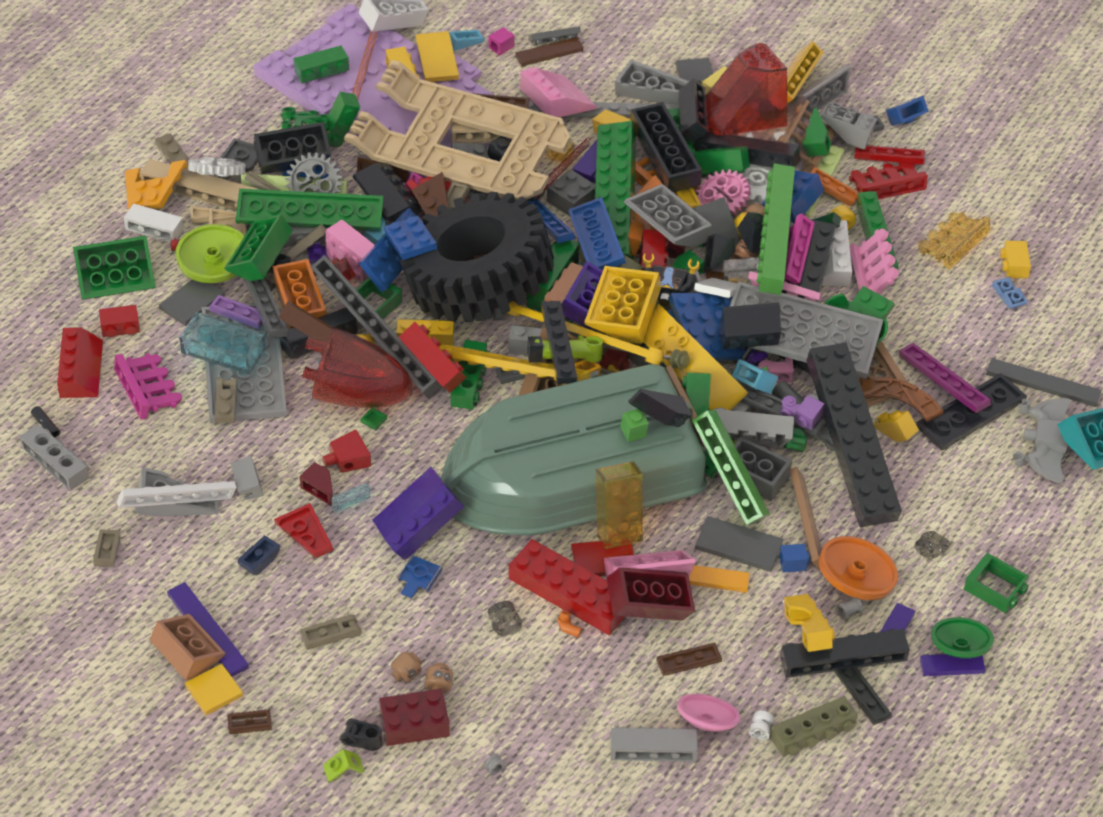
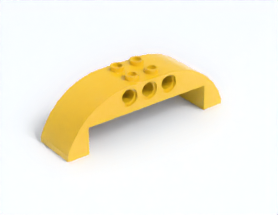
M660 304L655 306L643 342L648 347L651 346L664 350L663 355L670 356L675 349L687 351L690 357L688 366L683 370H680L678 367L673 368L677 377L682 381L683 376H686L687 372L710 373L709 409L725 408L731 411L748 392ZM662 359V362L667 367L670 366L669 359Z

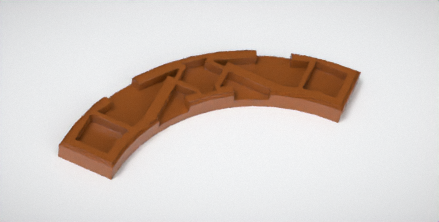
M885 377L859 380L865 399L883 397L899 400L918 411L926 422L944 413L939 404L929 394L906 381Z

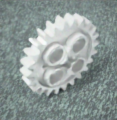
M203 157L188 160V170L202 175L214 176L216 174L217 176L228 177L234 174H243L246 169V164L228 158Z

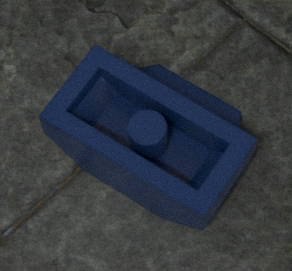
M264 535L238 558V564L253 575L260 574L275 560L280 551V544Z

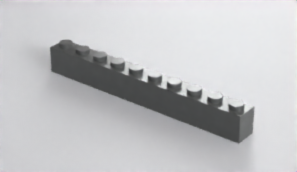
M325 255L311 266L319 278L428 400L443 388Z

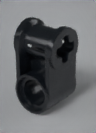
M353 718L346 721L345 732L339 738L340 742L344 745L369 751L380 749L383 743L381 728L378 725Z

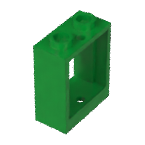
M368 278L356 288L357 292L364 299L372 292L386 299L375 310L382 319L402 303V289L393 284H390L386 290L380 292L373 281Z
M986 553L967 576L964 590L1007 613L1010 607L1015 608L1019 601L1018 597L1026 594L1029 588L1027 584L1029 576ZM988 571L1016 587L1008 598L980 583Z

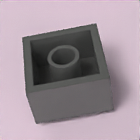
M569 170L548 186L547 202L570 216L568 209L595 200L596 185L573 170Z

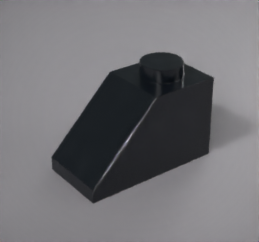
M719 234L708 236L704 272L714 270L733 256L736 247L734 244L735 238Z

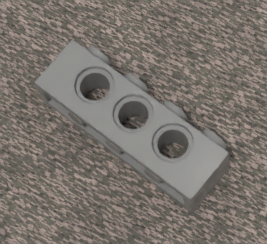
M37 424L19 436L22 449L70 491L89 479L88 465L83 460L80 461L72 450L66 449L59 439L56 440L48 429H44Z

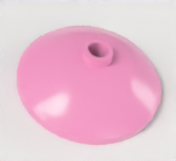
M687 694L678 700L677 708L681 716L700 730L710 732L726 731L734 728L739 723L740 714L738 710L720 698L706 694Z

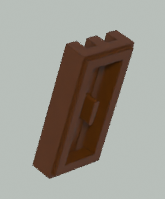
M270 709L227 714L229 735L272 730ZM265 716H266L265 719H256V720L253 719V718H256V717H265ZM245 719V721L232 722V720Z

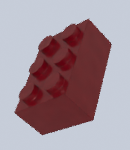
M442 688L379 698L380 716L386 746L450 737V722Z

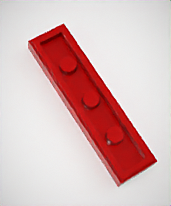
M867 145L865 149L855 147L854 159L924 165L925 150Z

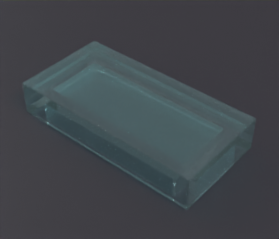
M364 483L332 497V510L334 513L337 514L370 500V486Z

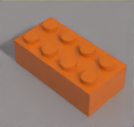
M309 259L272 266L274 284L282 308L290 301L317 318L326 315V308Z

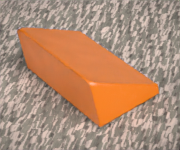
M632 219L628 238L632 255L635 256L642 242L644 223Z

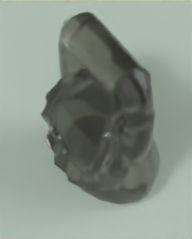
M935 531L925 532L915 542L916 551L927 559L939 557L950 546L949 540Z
M502 601L488 608V615L491 619L493 630L499 636L504 637L521 630L522 620L511 601ZM516 620L517 624L502 629L498 627L499 624L501 625L508 621Z

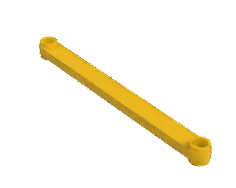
M514 301L509 303L511 311L507 314L520 317L521 314L544 322L541 312L523 307V305L519 306ZM565 321L568 331L585 337H599L603 340V343L646 357L645 361L652 364L660 365L662 362L664 350L649 346V349Z

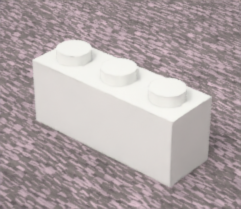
M133 204L124 216L125 230L167 242L174 240V238L177 240L184 230L182 217Z

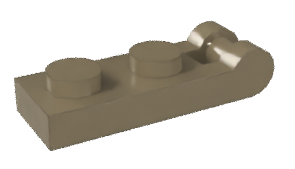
M231 377L230 379L217 378L215 423H235L236 377Z
M350 614L300 629V634L308 650L345 638L360 636L362 631L360 626L357 625L355 615Z

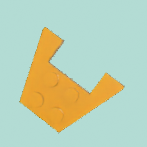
M186 160L171 162L167 177L141 180L140 168L126 170L128 209L133 204L151 209L163 208L173 192L172 187L174 183L179 182L182 177L180 175L182 170H186L188 167Z

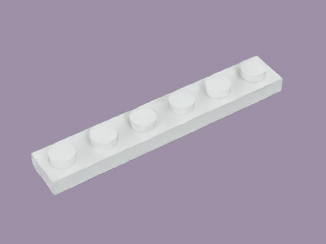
M221 481L217 483L204 482L201 484L127 488L121 490L117 499L118 508L228 500L232 498L237 487L234 481Z

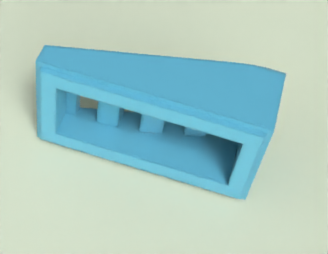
M478 30L449 32L453 51L485 41V38Z

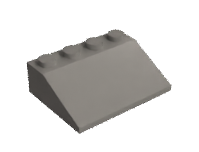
M663 184L625 199V204L673 244L696 247L707 242L712 224Z

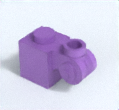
M807 395L801 404H796L795 397L786 396L782 400L780 414L781 416L794 417L795 422L799 426L812 431L823 416L824 403Z

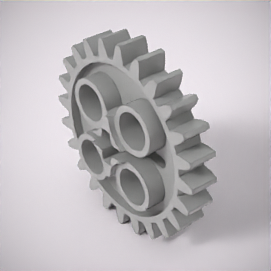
M315 152L314 157L311 153H308V158L301 155L302 161L295 159L297 165L290 164L293 170L287 171V173L291 176L285 178V180L290 181V184H287L286 187L291 188L290 191L307 192L311 188L314 192L318 193L342 192L338 187L344 185V183L339 182V179H342L343 176L338 175L341 171L340 168L335 169L337 163L331 164V157L325 160V154H322L319 158V153ZM317 165H321L323 167V171L321 174L317 175L315 173V167ZM305 172L307 179L304 182H300L299 175ZM329 174V176H328L327 178L318 180V181L316 182V184H317L316 186L313 185V184H310V185L306 186L305 188L300 189V187H301L302 185L311 183V182L313 181V179H312L313 177H314L315 179H319V178L323 177L324 175ZM325 181L330 183V188L327 191H324L322 188V184Z

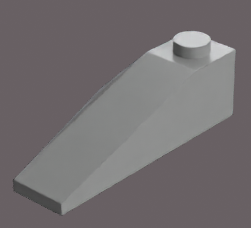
M142 467L137 488L163 487L165 485L177 486L183 485L185 482L180 479L176 481L167 477L168 474L163 471ZM219 500L135 507L134 512L150 516L215 515L219 513Z

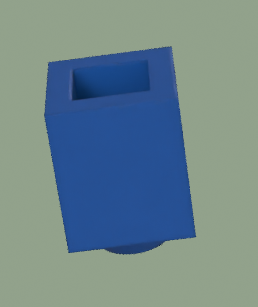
M805 544L781 545L779 559L782 573L806 571L807 564H810L811 559L810 552H806Z

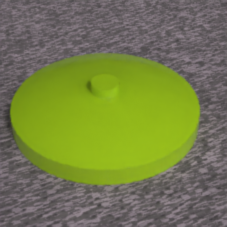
M221 224L204 225L189 231L181 238L176 247V260L179 269L187 277L203 283L223 282L237 276L226 271L224 267L244 238V235L233 227Z

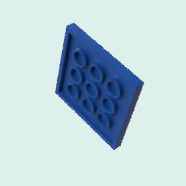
M671 293L668 299L676 321L716 361L739 360L743 357L748 349L747 347L723 349L719 339L723 307L730 306L733 296L727 298L708 293Z

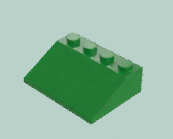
M146 236L73 247L82 300L156 288Z

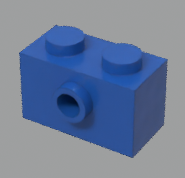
M924 96L912 98L886 109L892 126L904 122L905 124L915 121L916 117L929 112Z

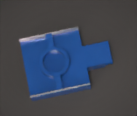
M413 553L398 576V580L401 579L407 582L401 594L412 598L417 593L418 587L426 589L428 593L442 572V565L439 566L418 558Z

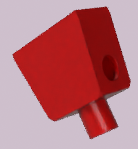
M357 429L329 443L330 454L322 456L325 467L336 464L340 473L371 467V454Z

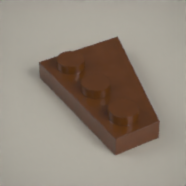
M443 172L412 189L425 214L429 213L437 217L438 212L436 208L442 204L450 209Z

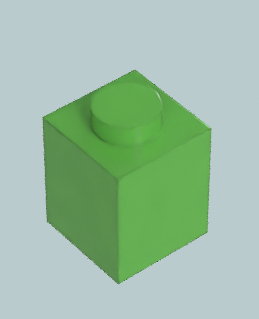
M639 409L622 413L620 427L627 442L645 438L649 423L644 413Z

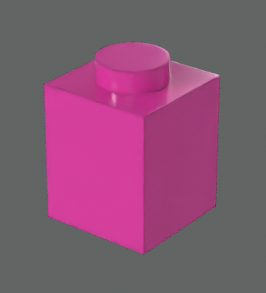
M502 27L489 35L488 48L500 56L514 48L515 35Z

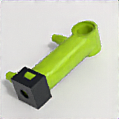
M579 335L578 340H569L573 359H584L589 362H598L602 359L603 340L601 338L590 336L584 339L582 335ZM528 336L527 357L529 363L542 362V359H552L548 340H542L541 336Z

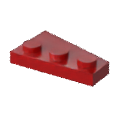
M311 503L274 519L275 523L314 558L334 550Z

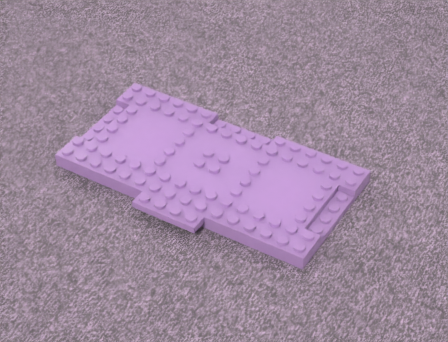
M350 3L329 16L327 24L283 52L276 50L254 64V75L306 110H316L319 115L329 114L339 92L353 93L371 29L359 14L360 9ZM392 29L377 31V37L374 34L376 32L373 31L371 32V36H373L371 38L374 40L376 38L369 65L368 68H366V64H363V67H361L365 71L367 69L358 99L361 107L358 114L360 111L370 113L390 131L405 135L418 112L402 108L385 92L378 91L376 85L378 82H383L381 77L385 70L388 69L385 50L404 46L407 52L411 54L412 64L414 63L416 67V75L419 74L420 79L425 80L416 44ZM342 45L349 57V71L301 84L294 72L293 58ZM455 54L459 79L433 82L469 93L494 95L474 82L482 76V71ZM451 126L440 145L450 148L452 145Z

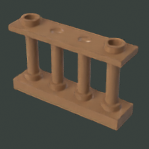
M806 100L803 104H798L794 110L796 114L784 135H781L777 142L790 143L788 140L792 137L803 146V139L805 138L795 132L794 129L797 126L806 133V128L809 126L803 123L800 118L804 116L810 121V115L812 114L806 110L810 102L809 100ZM824 124L830 140H832L836 131L829 124ZM800 150V159L806 165L802 172L811 173L814 166H818L822 156L808 157Z

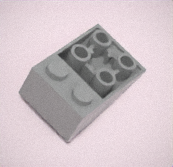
M829 102L821 113V117L848 144L861 149L866 148L873 135L877 122L876 118L870 114L859 113L853 108L842 107L835 102Z

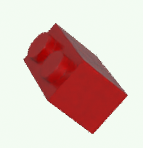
M136 305L99 309L103 337H114L124 334L132 335L140 332Z

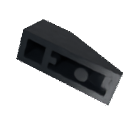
M639 389L628 401L630 405L669 426L680 427L691 416L683 396Z

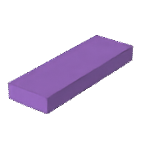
M218 295L209 306L211 312L259 329L263 324L256 308Z

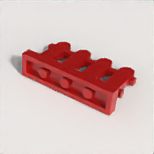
M885 163L881 170H878L876 167H868L866 173L852 170L849 181L856 184L857 192L876 191L879 200L927 190L928 175L925 171L917 173L914 164L899 163V166L894 167L890 163Z

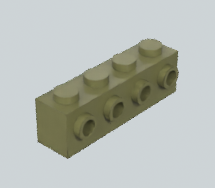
M843 696L772 726L770 739L782 757L789 754L792 756L805 747H814L821 740H830L842 731H851L856 726L858 714L847 698Z

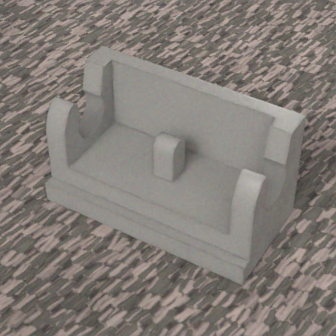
M249 456L232 462L231 467L239 494L251 493L244 496V500L264 496L252 457Z

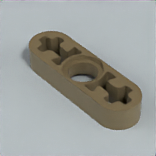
M321 224L285 251L283 255L291 257V260L326 233L324 225Z

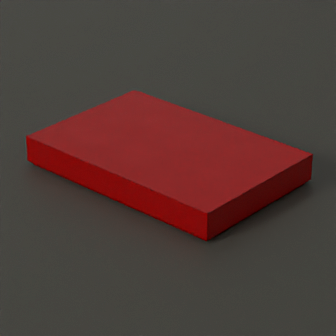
M631 538L571 544L574 562L598 576H605L604 558L634 555Z

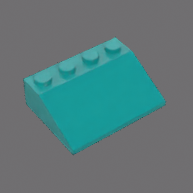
M1103 408L1072 415L1057 424L1064 441L1093 470L1103 468Z

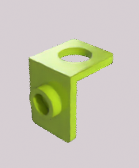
M342 749L323 764L329 782L334 781L348 769L359 773L365 772L360 756L346 749ZM351 757L356 761L357 766L352 762Z

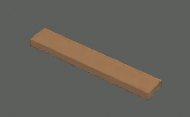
M794 467L790 469L811 560L817 569L820 570L819 555L822 547L805 478L799 469Z

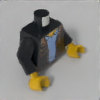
M653 253L650 261L645 259V254L643 255V262L645 264L643 271L659 273L661 290L657 300H659L658 302L661 306L669 305L668 296L671 293H689L692 290L696 277L694 275L695 271H698L700 268L699 261H697L695 267H691L692 259L688 261L690 269L688 273L686 269L653 265V268H651V264L654 261Z

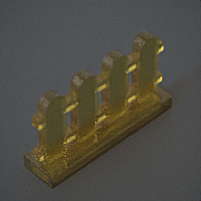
M951 212L948 215L950 223L946 221L940 222L938 224L940 232L930 231L928 233L930 241L920 240L918 242L920 253L936 256L937 260L943 259L944 267L950 270L990 233V218L984 216L981 220L977 218L974 220L965 216V213Z

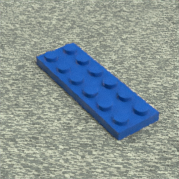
M602 197L568 209L586 261L602 270L605 266L619 267L626 263Z
M408 208L395 222H400L416 215ZM386 234L378 240L359 262L380 292L386 290L403 270L400 262L401 257Z

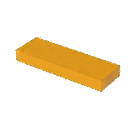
M694 565L689 580L690 585L747 593L750 573Z

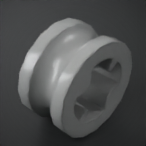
M499 754L492 755L484 764V767L489 770L491 775L499 773L506 766V762L501 759Z

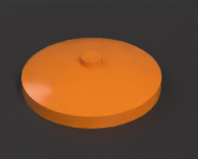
M852 536L833 538L823 546L819 555V567L826 580L836 589L851 597L862 600L882 599L893 591L897 583L898 570L892 558L879 546L865 539Z

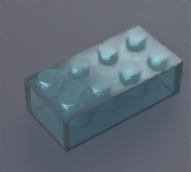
M197 312L179 337L182 354L246 374L252 372L266 350L265 333Z

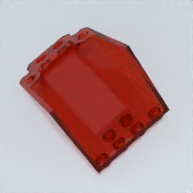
M756 43L739 53L706 94L708 132L724 136L787 126V67L767 44Z

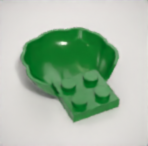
M865 286L860 289L852 302H849L844 294L834 295L824 302L826 305L883 319L876 347L887 334V316L895 306L894 302Z

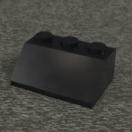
M747 212L737 227L749 252L757 254L760 253V249H763L760 248V243L763 237L761 233L764 215L759 213Z
M779 302L723 307L719 326V336L723 349L779 345L781 336Z

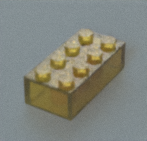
M634 461L596 469L598 539L602 542L605 549L643 541L642 472Z

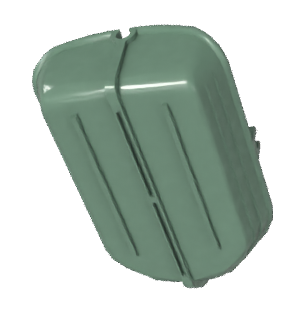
M656 364L644 365L504 399L491 406L467 426L447 456L441 478L465 506L453 518L470 527L490 533L531 536L546 534L595 521L597 529L603 527L602 523L606 520H610L611 525H616L618 516L621 514L699 494L707 486V481L704 477L706 456L691 423L693 410L689 402H686L691 416L680 427L665 425L644 413L649 423L647 436L627 442L620 427L622 413L637 409L630 405L628 401L639 389L679 396L667 370L661 365Z

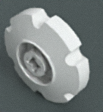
M750 164V167L744 170L742 174L744 178H747L752 193L749 195L750 201H746L747 205L753 203L763 205L762 202L765 200L767 192L768 172L773 167Z

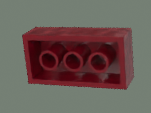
M619 567L606 577L614 616L681 621L695 612L688 573Z

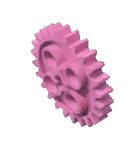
M731 169L727 173L722 170L721 174L715 171V176L709 174V179H703L704 184L699 186V190H695L701 205L727 197L728 200L726 199L729 210L731 215L733 214L734 216H737V211L743 212L742 206H748L746 201H750L749 195L752 194L747 178H744L742 173L738 174L737 171L732 173Z

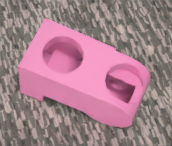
M785 358V362L763 360L759 363V368L768 366L769 372L778 376L776 382L793 381V359Z

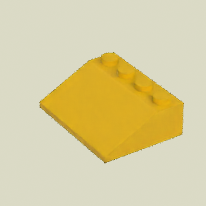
M605 266L586 316L585 325L629 343L642 344L661 290L659 273Z

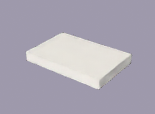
M710 278L695 283L694 290L730 298L734 296L738 283Z

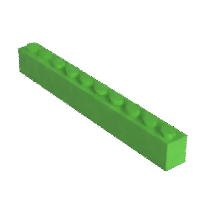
M774 163L773 169L768 172L761 233L763 237L760 243V248L763 249H760L757 271L760 272H758L756 283H759L760 292L781 295L795 172V167Z

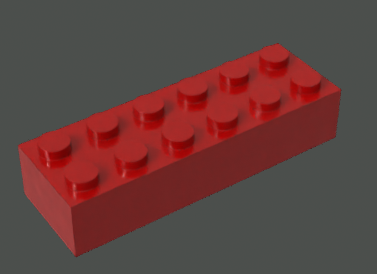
M533 539L527 543L509 564L508 579L609 636L626 617L613 615L607 580Z

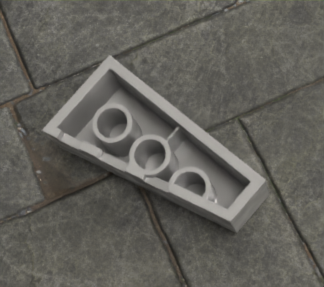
M631 59L615 80V95L656 103L679 104V89L689 81Z
M725 408L713 409L717 411L732 441H738L740 437H743L757 445L782 448L792 440L794 417L730 411Z

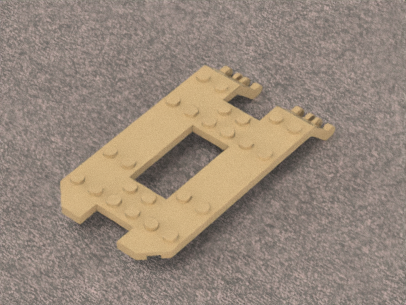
M391 60L389 64L391 69L385 70L381 77L383 82H378L376 89L385 92L402 108L418 112L407 133L404 135L390 131L370 113L360 111L357 117L361 121L355 120L349 129L353 134L347 133L344 137L347 143L354 144L374 161L429 177H434L443 172L445 181L468 185L470 189L487 194L489 192H498L501 198L506 193L514 194L516 200L520 197L528 199L542 194L549 181V177L535 171L547 149L564 153L571 142L570 134L562 118L422 80L401 62ZM453 122L513 139L500 162L440 145Z

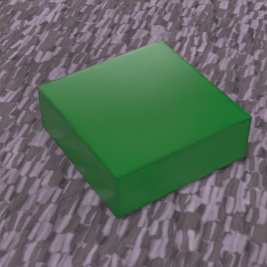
M372 407L360 419V422L376 431L387 420V415Z

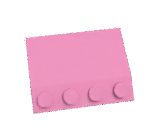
M534 67L520 71V89L545 114L563 117L597 108L566 76Z
M685 550L604 558L605 576L608 577L619 567L688 573L690 576L695 565V558Z

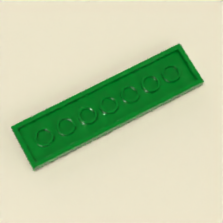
M239 188L235 220L237 224H253L254 221L282 214L289 226L316 228L323 224L325 228H329L343 220L355 230L381 231L384 197L376 195Z

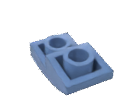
M1010 277L993 281L992 287L1010 309L1028 303L1021 289L1015 288Z

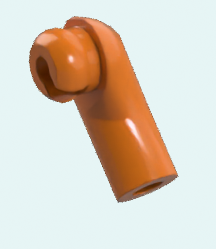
M560 612L557 621L561 631L579 638L582 628L572 625L569 612Z

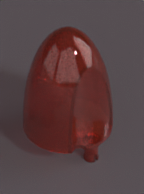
M335 327L328 341L323 342L308 337L305 349L319 352L322 355L318 370L305 366L302 378L315 381L312 399L347 407L381 408L400 403L410 395L412 381L406 369L398 360L375 344Z

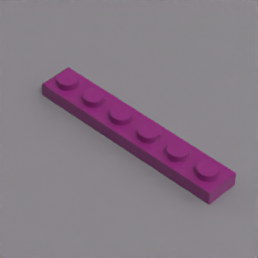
M911 343L899 350V356L975 413L990 406L991 399L915 343Z

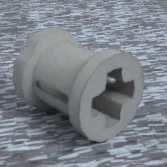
M851 597L847 602L837 603L836 611L842 620H846L852 614L862 613L863 607L860 599Z

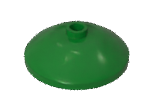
M946 618L937 622L931 630L933 644L943 653L956 658L968 659L979 657L987 653L992 648L994 642L993 633L986 625L969 618Z

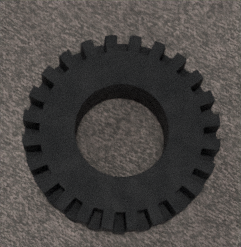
M489 192L487 199L482 200L480 193L471 195V202L464 204L462 197L453 200L454 208L448 209L444 204L436 208L438 212L437 217L429 213L422 217L423 224L437 244V249L405 260L401 259L400 262L415 303L420 305L424 313L431 311L433 318L440 319L445 314L447 321L456 322L460 314H462L465 322H474L476 313H481L484 320L492 318V310L499 308L502 314L511 311L509 307L511 301H514L519 306L526 303L525 292L536 295L540 291L538 283H547L549 279L548 271H553L554 264L552 259H554V254L542 214L538 212L536 205H529L528 200L524 197L516 200L514 194L506 193L500 200L498 192ZM490 252L487 255H484L480 258L464 261L471 256L480 253Z

